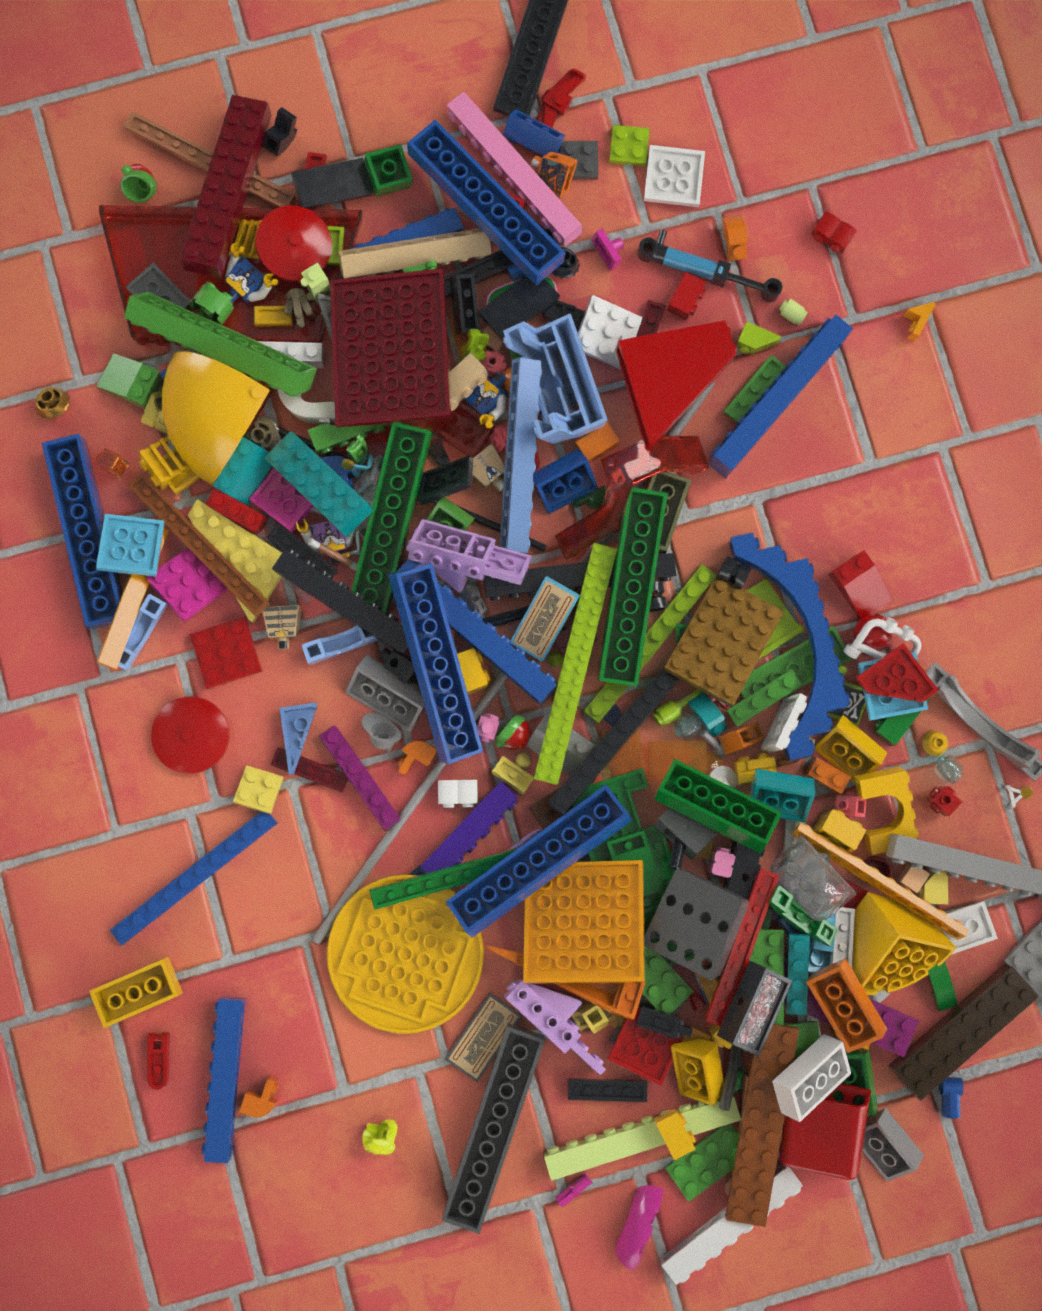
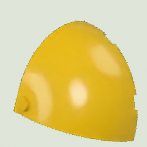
M868 892L855 910L852 970L867 995H877L878 991L883 990L887 993L893 992L919 981L929 974L928 970L936 964L940 966L956 949L948 937L936 926L891 898Z

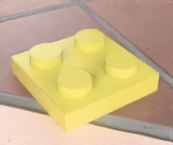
M246 765L233 803L271 814L284 777Z

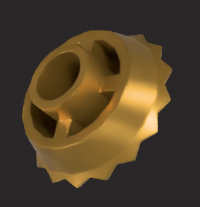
M46 388L35 399V411H37V415H40L42 419H56L58 416L63 415L64 411H67V406L70 405V397L63 389Z

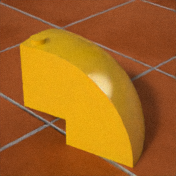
M176 352L164 376L162 388L163 419L169 439L180 454L181 459L189 465L196 475L210 485H213L270 390L243 373L214 359L192 352Z

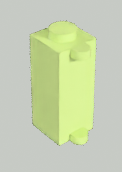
M318 263L301 272L303 276L301 284L304 287L307 286L309 293L306 297L309 301L315 300L318 304L319 294L331 296L328 278Z

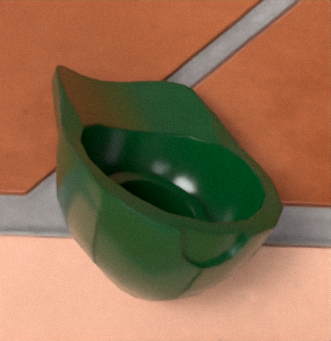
M609 485L601 486L575 499L572 503L573 508L586 504L590 509L597 510L606 506L611 497Z

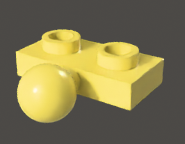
M526 753L518 754L515 759L516 764L502 756L491 773L523 795L534 779L533 776L522 769L530 765V756Z

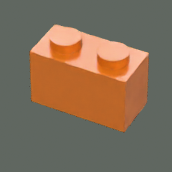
M607 422L602 428L588 435L578 437L575 448L584 454L590 464L619 446L620 440Z
M812 758L803 774L808 778H814L816 783L835 794H842L851 779L847 774L819 758Z

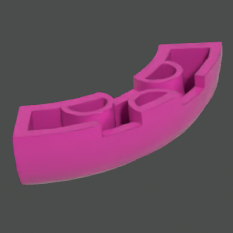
M644 1185L635 1190L626 1223L615 1248L620 1262L630 1270L634 1271L643 1255L642 1251L645 1244L649 1241L653 1226L650 1224L654 1222L656 1213L658 1214L664 1191L663 1188Z

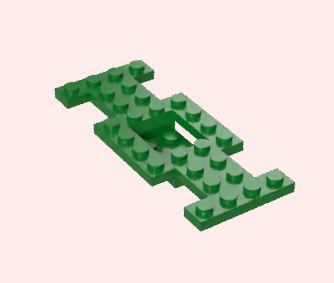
M640 768L591 784L573 807L606 784L632 819L630 823L588 854L591 861L643 860L645 936L675 870L669 867L671 853L665 835L654 825L644 829L641 827L630 793L648 787L644 770ZM654 938L651 941L657 943L660 938ZM671 942L668 943V950L670 952L676 951L677 945ZM685 952L686 960H690L695 957V955L691 952ZM661 955L670 966L678 964Z

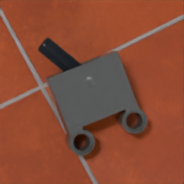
M668 808L654 825L674 844L669 867L673 870L681 869L684 854L692 861L719 834L671 808Z

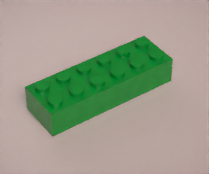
M676 759L672 762L654 799L760 854L763 853L782 812Z

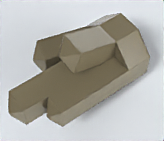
M298 288L291 289L286 293L285 313L286 315H293V312H295L298 328H302L305 326L303 310L306 316L312 315L313 312L306 299L305 291Z

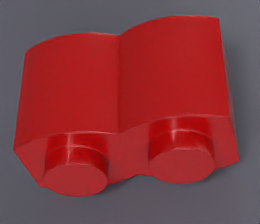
M825 211L811 235L814 236L813 238L817 242L828 244L833 252L843 253L857 230L850 224L841 221L832 213Z

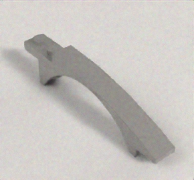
M934 662L926 671V674L939 691L936 693L998 754L1004 755L1032 781H1036L1042 774V761L1038 758L1041 752L1014 737L992 721L969 699L960 687L957 678L949 675Z

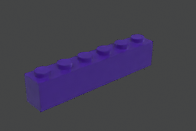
M500 781L420 867L426 873L461 864L464 860L462 856L466 852L470 854L478 846L475 842L480 837L484 839L491 832L488 828L493 823L497 825L504 818L502 813L506 809L509 811L513 809L518 803L515 801L518 797Z

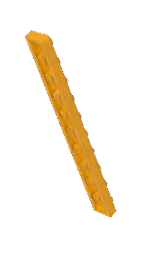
M800 823L793 828L791 835L816 851L829 854L830 860L954 939L959 940L967 936L969 930L960 921L953 920L944 911L932 907L927 900L918 898L911 890L899 886L894 879L885 877L875 867L866 865L861 858L852 856L842 846L833 844L829 841V838L821 834L819 835L809 825Z

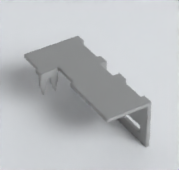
M475 581L464 586L462 592H457L458 596L463 597L464 601L468 604L467 606L470 611L473 609L477 611L475 606H477L480 615L487 611L482 598L478 599L475 603L472 602L471 598L480 595Z

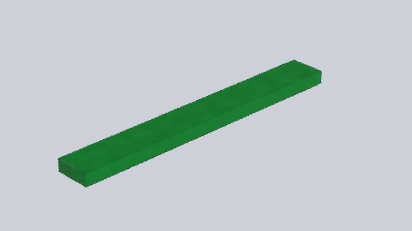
M518 848L369 889L374 910L471 883Z

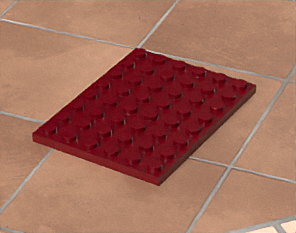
M443 268L330 280L335 426L342 428L451 417Z

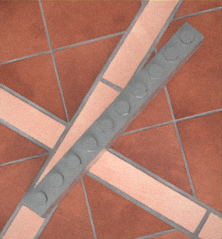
M890 834L886 857L892 858L894 863L904 865V861L911 863L910 867L922 869L923 866L929 867L930 872L940 874L942 870L946 871L947 876L959 878V875L966 876L965 880L977 883L978 880L984 881L983 885L995 887L998 884L1002 885L1001 889L1013 892L1014 889L1020 890L1019 894L1032 896V893L1038 894L1039 899H1042V870L898 834Z

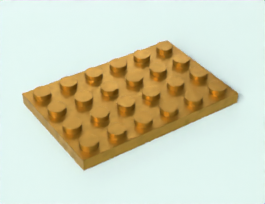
M715 577L664 670L733 707L784 611L742 588L740 590L732 586L729 581L725 582Z

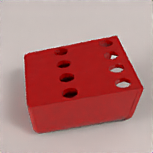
M840 1084L801 1122L785 1115L780 1152L781 1164L786 1167L840 1179H856L861 1166L872 1090ZM835 1091H841L844 1094L842 1102L834 1100L833 1093ZM861 1095L865 1103L857 1106L853 1102V1097Z

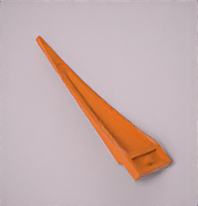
M492 946L487 947L493 953L524 968L523 953ZM646 981L554 984L612 1014L634 1020Z

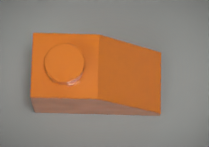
M755 722L722 735L719 739L727 755L762 741L764 737L758 723Z

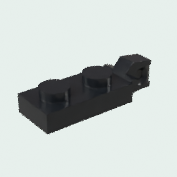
M643 1005L636 1022V1026L672 1038H679L680 1034L691 1037L693 1031L692 1027L683 1025L684 1020L679 1017Z

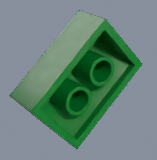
M854 1050L849 1053L846 1051L851 1074L841 1084L871 1089L868 1116L875 1115L878 1111L870 1051ZM835 1091L833 1098L837 1102H842L844 1094L841 1091ZM861 1095L853 1097V1102L857 1106L865 1103Z

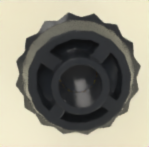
M561 247L565 251L564 262L552 274L555 277L559 276L561 279L575 276V273L579 272V260L572 250Z

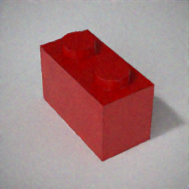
M685 272L668 305L667 311L685 320L688 319L689 315L693 316L698 307L695 305L697 299L701 300L705 294V281Z

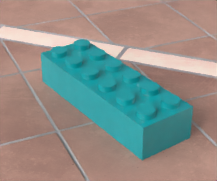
M292 431L264 457L274 469L346 538L374 511L353 488Z

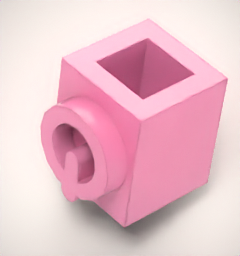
M484 713L481 716L477 727L480 741L489 743L490 740H495L500 717Z

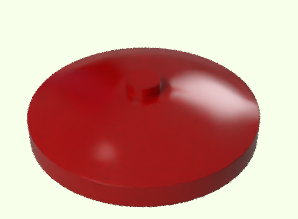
M287 205L272 210L262 219L257 229L255 246L260 262L269 273L281 280L296 283L301 282L303 278L301 272L316 263L319 264L322 271L325 269L332 252V239L328 227L316 213L301 206Z
M191 696L178 698L164 706L156 716L151 730V742L158 759L168 768L185 774L201 773L215 766L224 756L230 739L229 725L223 712L212 702Z

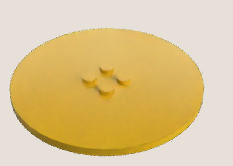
M419 875L389 876L363 887L342 907L333 923L328 939V971L340 1000L361 1021L374 1028L391 1033H419L433 1029L450 1020L466 1005L473 995L483 968L484 946L482 934L480 932L472 938L465 932L446 903L448 899L456 894L451 888L374 910L369 889Z

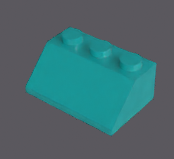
M242 437L213 486L249 506L251 503L249 498L262 484L272 467L264 458L269 452Z
M756 769L751 784L750 797L782 812L780 816L782 819L806 822L815 797L814 778Z

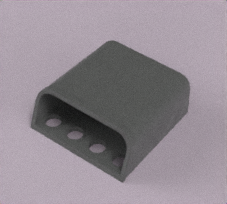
M677 869L644 936V946L712 981L722 974L748 909L749 901L690 871ZM654 938H660L659 942L653 943L651 940ZM669 942L677 945L676 951L670 952L667 945ZM686 951L695 955L692 961L686 960ZM703 960L712 963L711 969L705 970L703 968Z

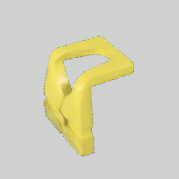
M158 390L151 394L144 409L145 413L142 415L141 422L150 427L155 426V429L167 434L168 431L163 419L162 410L159 409L156 398L162 396V390Z

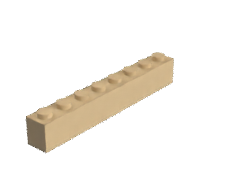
M478 228L338 251L341 274L346 279L364 275L375 276L377 273L382 272L384 274L395 273V270H403L404 268L425 264L432 260L440 265H446L454 260L464 262L472 257L482 259L486 255L491 254L490 238Z

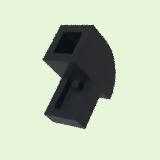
M283 107L278 109L274 126L265 131L262 147L276 156L283 153L294 140L298 129L295 128L297 117Z

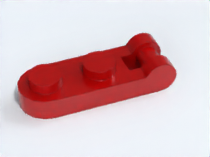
M151 1032L148 1033L147 1081L148 1085L155 1090L165 1087L169 1080V1032H162V1034ZM161 1042V1048H155V1043Z

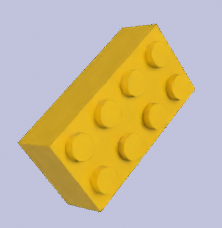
M169 957L89 991L103 1028L183 994Z

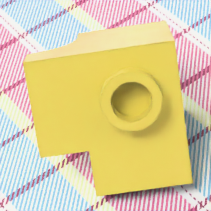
M589 1001L579 1006L572 1015L580 1031L590 1028L595 1034L611 1024L602 1008Z

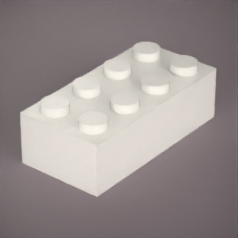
M823 1034L772 1081L782 1114L801 1122L851 1074L842 1041Z

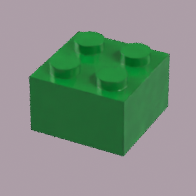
M401 144L365 154L364 162L376 197L411 188L413 178Z

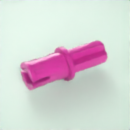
M583 1173L581 1177L572 1184L569 1183V1187L556 1196V1201L561 1207H564L573 1198L579 1197V1193L593 1183L586 1173Z

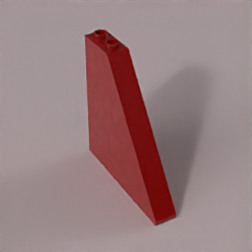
M725 320L618 340L615 351L646 451H650L734 359L737 348L735 343L732 342L731 329L727 327Z

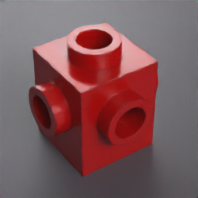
M936 786L930 791V797L927 799L931 804L930 808L937 814L941 813L943 816H950L962 803L955 796L957 793L949 786Z

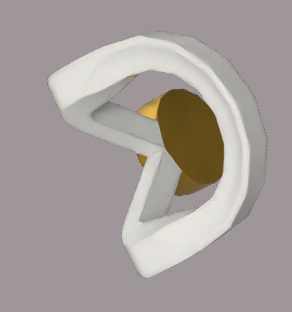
M1005 785V789H1008L1011 799L1010 809L1015 808L1016 803L1021 798L1029 799L1033 796L1031 787L1024 786L1018 790L1010 787V785ZM1013 792L1019 793V795L1014 798Z

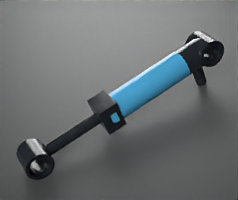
M664 229L660 230L657 241L647 237L641 240L639 244L638 257L643 262L652 261L710 280L711 284L724 287L726 280L760 290L761 297L766 302L776 301L783 288L780 280L776 278H770L763 284L730 273V263L721 260L715 262L665 246L663 243L667 231ZM646 247H648V248H650L652 251H651V252H645L643 249L646 248ZM768 288H773L776 293L769 292Z

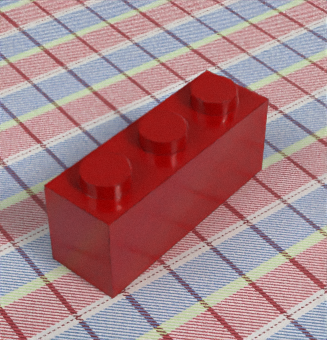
M215 487L205 503L258 534L261 533L269 519L267 516Z

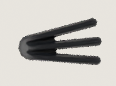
M438 438L443 455L438 450L434 441H431V444L439 458L430 448L428 452L442 466L450 463L441 439Z

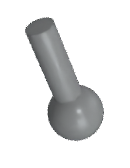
M706 730L700 733V736L714 748V754L717 757L723 758L727 756L721 742L719 743Z

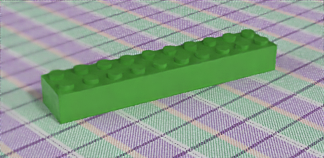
M150 292L129 297L124 318L130 320L131 324L143 326L150 333L161 334L168 341L182 344L181 346L185 349L196 350L200 355L211 357L218 362L229 365L241 373L250 375V378L253 380L264 381L269 387L279 388L288 396L295 397L311 389L317 368Z

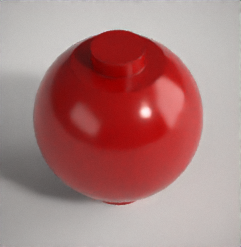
M875 613V616L868 615L860 619L854 627V640L868 621L872 619H882L885 621L886 617ZM878 626L873 627L862 644L881 652L889 646L893 633H888ZM861 652V654L872 657L868 654Z

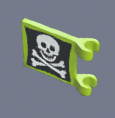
M840 665L838 667L839 673L845 676L847 668ZM845 681L843 687L844 691H847L849 694V706L842 710L829 712L827 716L839 719L844 715L858 727L866 707L863 688Z

